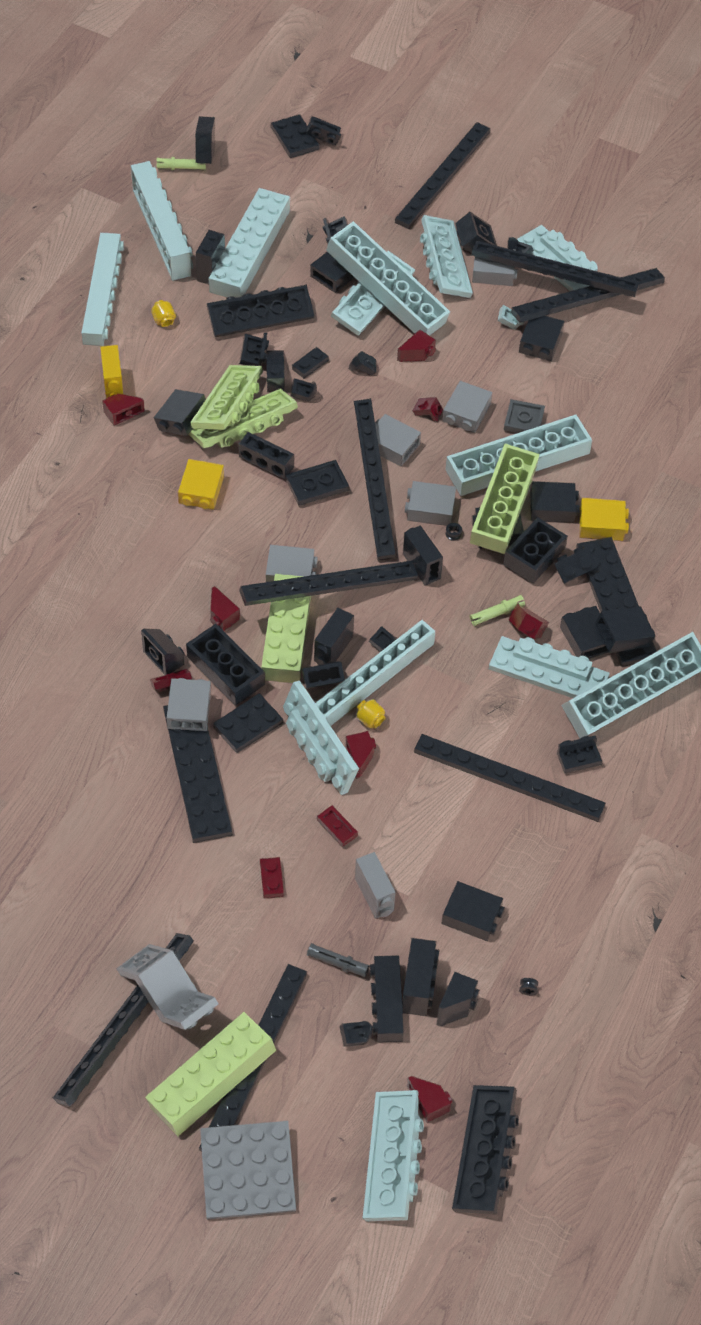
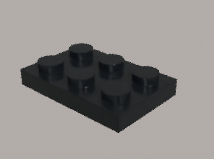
M300 114L271 122V129L289 158L320 149L316 138L306 134L308 126Z
M336 460L285 475V479L298 506L349 491V485Z
M259 693L215 721L213 727L229 746L238 753L283 724V718Z

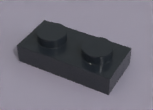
M315 347L292 364V370L305 379L329 361V356L318 347Z

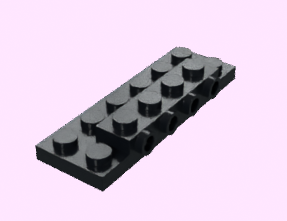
M307 284L290 288L279 287L274 291L263 290L253 295L247 293L237 298L231 296L226 298V300L210 302L206 305L214 338L314 319L315 317Z
M473 1086L452 1204L454 1212L497 1215L499 1197H503V1192L507 1191L509 1187V1179L506 1177L507 1170L512 1168V1157L509 1155L510 1149H514L516 1139L513 1135L514 1128L519 1126V1117L514 1111L517 1094L515 1086Z

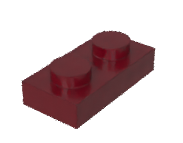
M188 669L150 679L155 690L164 691L171 686V679L184 678L192 680V676Z
M333 805L317 815V821L342 847L358 836V831Z
M280 857L260 859L263 899L284 897Z

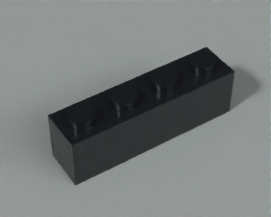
M399 955L374 956V964H370V977L374 976V983H371V996H375V1002H372V1015H376V1022H373V1035H377V1043L403 1042L404 1029Z

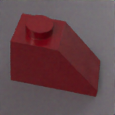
M419 330L398 348L397 361H425L435 353L436 339Z
M115 394L102 400L103 412L114 426L145 412L144 400L140 397Z
M212 587L210 621L213 625L217 624L225 631L240 620V608L217 587Z
M519 603L516 604L508 619L518 630L533 639H541L549 624L547 620Z
M369 731L346 736V750L359 768L355 776L356 779L362 776L373 758L374 749H376L375 739L370 737Z
M414 1076L408 1077L407 1087L409 1091H418V1108L426 1123L450 1112L452 1099L448 1091L444 1092L441 1085Z

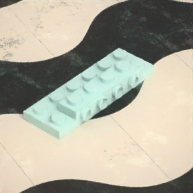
M424 215L421 219L424 233L420 236V243L424 244L423 255L427 256L426 267L430 268L429 279L433 280L434 285L439 287L440 293L470 298L473 292L454 221Z
M540 225L518 238L519 242L532 245L534 251L531 255L594 271L598 270L597 264L594 261L590 262L583 251L579 252L576 250L575 245L571 241L567 242L561 232L554 230L549 232L543 225ZM554 277L569 291L588 287V285Z
M387 251L411 275L414 274V268L390 251ZM358 281L357 286L353 285L347 297L344 295L331 317L359 336L385 305Z
M501 636L488 668L489 670L571 698H575L607 680L610 674L609 672L592 667L593 662H590L585 656L576 657L571 655L568 650H555L547 643L543 645L537 644L534 639L529 637L525 639L520 638L518 642Z
M300 681L293 682L283 705L285 713L289 716L286 722L289 733L296 738L299 748L306 753L308 762L316 768L318 777L324 780V782L331 780L333 786L337 788L341 795L346 794L359 768Z
M417 1090L376 1092L363 1219L365 1221L408 1220L409 1202H413V1196L418 1193L415 1174L420 1172L417 1153H421L422 1150L419 1132H423L424 1129L423 1120L418 1115L419 1098Z

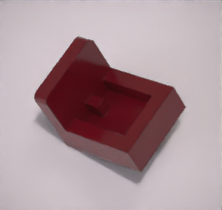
M437 397L419 398L412 411L415 416L430 415L433 421H438L443 408Z

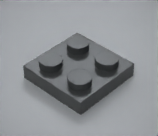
M510 399L503 430L520 433L541 426L545 406Z

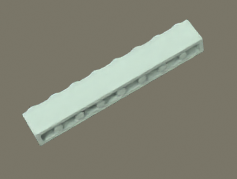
M100 233L82 328L83 345L104 346V340L108 339L107 326H110L111 322L109 313L112 314L113 303L111 302L115 300L116 276H119L120 272L118 263L121 264L122 254L120 252L124 250V241H121V234Z
M421 620L315 704L329 725H333L434 645L435 630Z

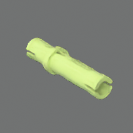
M157 158V168L206 170V164L199 165L203 163H195V159Z
M519 595L508 601L503 600L500 604L483 611L471 614L469 616L470 620L478 618L471 623L473 626H476L502 614H510L517 602L524 598L522 595ZM525 601L519 602V604L525 606Z

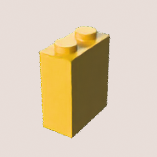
M118 345L101 346L106 398L115 394H123Z
M188 459L178 490L179 504L214 510L224 478V465Z
M582 498L579 538L603 539L612 537L613 540L623 541L624 535L628 534L629 523H626L629 515L626 501Z

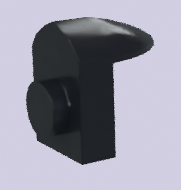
M509 237L508 249L531 254L534 251L532 245L519 242L514 237Z
M360 351L353 357L348 369L352 371L361 369L372 376L376 373V359Z
M294 378L290 396L305 401L312 400L317 393L316 383L314 381L309 383Z
M381 626L369 639V643L381 652L398 638Z
M368 1021L343 1023L339 1026L344 1047L365 1045L370 1040L373 1032V1026Z

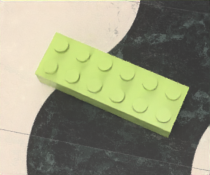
M504 444L471 531V544L505 554L536 471L540 454Z
M275 574L274 581L304 576ZM311 596L271 602L261 669L265 672V680L288 683L300 681Z
M243 1012L145 1097L150 1108L179 1136L276 1051L272 1038Z

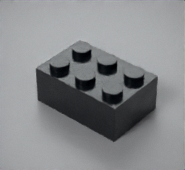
M537 517L505 551L503 565L534 584L566 549L568 535Z
M411 938L402 1001V1012L405 1014L426 1016L427 1009H432L440 951L436 949L437 941Z

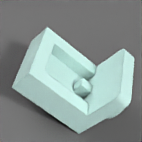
M505 305L500 308L498 322L514 330L519 325L524 324V322L519 323L512 315L511 308Z

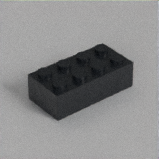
M214 624L186 643L187 657L235 706L265 685V672L217 624Z

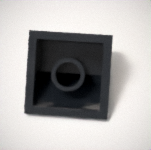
M469 211L455 223L456 232L461 241L460 245L464 250L472 253L476 241L497 246L491 225Z
M144 628L141 630L143 652L164 675L173 673L185 665V653L181 647H177L173 643L170 635L165 634L161 629Z
M454 972L439 1006L437 1026L441 1027L468 1017L470 1010H475L480 990L477 989L478 980Z

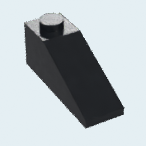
M266 350L267 392H274L278 389H282L285 392L284 350Z

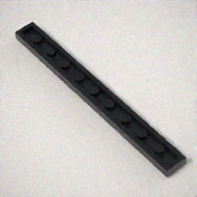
M476 122L396 216L395 223L410 229L490 134L491 128Z
M476 241L472 249L471 256L503 263L512 267L526 269L527 271H534L562 280L565 279L578 284L592 286L593 288L620 293L625 296L635 297L640 282L480 241Z
M657 268L621 277L640 282L638 290L658 285L665 281V277ZM588 286L512 307L511 313L521 323L622 294Z
M371 398L354 401L377 560L396 558Z
M411 560L240 586L239 592L244 605L249 606L412 581L417 579L418 574Z
M421 734L414 748V753L596 822H599L606 802Z
M176 933L166 946V949L172 950L180 961L194 940L190 935ZM139 985L135 987L53 1096V1099L58 1104L70 1107L77 1100L79 1094L90 1083L91 1078L102 1067L106 1058L116 1048V1045L128 1032L133 1022L140 1016L141 1011L149 1001Z
M290 964L287 965L258 1024L272 1038L273 1043H275L307 976V971ZM266 1060L223 1097L209 1128L236 1125Z

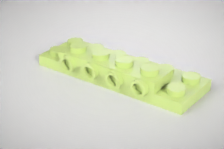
M229 365L192 419V428L225 430L227 427L233 426L235 422H239L240 414L246 412L247 404L252 403L254 393L259 392V383L257 381L263 373L262 366Z
M278 389L253 400L252 403H248L246 412L240 414V421L235 422L233 426H229L225 430L193 428L189 435L203 448L212 447L216 443L221 448L231 446L234 442L242 440L248 432L252 434L261 433L268 427L279 425L284 421L283 414H288L298 408L297 402L282 389Z

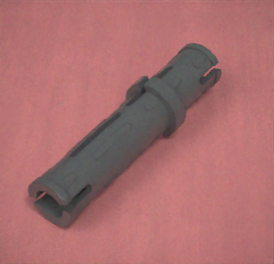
M313 943L310 944L307 951V956L340 967L344 972L350 971L361 975L364 978L367 976L370 965L356 961L352 956L348 955L346 957Z

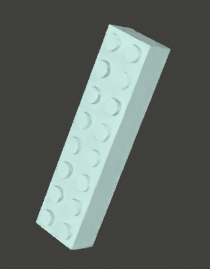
M150 161L131 165L133 192L171 280L190 277L191 269H193V263L190 259L193 256L191 247L187 246L186 236L182 235L180 223L177 224V216L175 212H172L170 200L167 201L165 189L162 190V183L160 178H157L156 168L152 167Z
M262 188L258 189L209 277L210 293L227 298L231 296L236 298L242 297L246 293L290 212V196Z
M354 221L330 238L326 251L414 333L422 330L426 334L431 335L446 323L450 311Z
M573 415L449 455L446 459L445 470L460 496L489 486L504 444L540 454L536 471L590 454L592 439L578 416Z
M691 632L562 704L561 706L579 738L595 732L701 672V645L695 634Z

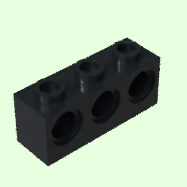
M250 432L239 442L240 458L285 479V475L294 469V453Z

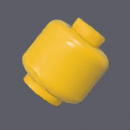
M159 300L155 302L151 309V314L157 325L167 327L173 324L176 314L170 302Z
M374 699L369 701L363 700L357 707V718L367 728L379 727L386 718L384 716L385 710Z

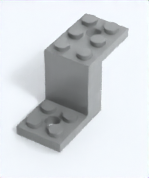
M149 944L116 968L121 976L137 982L162 1022L186 1030L194 1027L198 1019L211 1014L214 1011V1007L219 1004L215 997L197 991L172 950Z

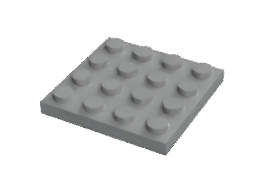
M288 1121L200 1128L207 1219L296 1211Z

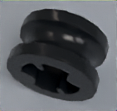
M457 523L448 524L446 526V537L451 541L459 540L462 536V527Z
M523 978L520 980L519 992L529 996L536 995L539 982L533 978Z

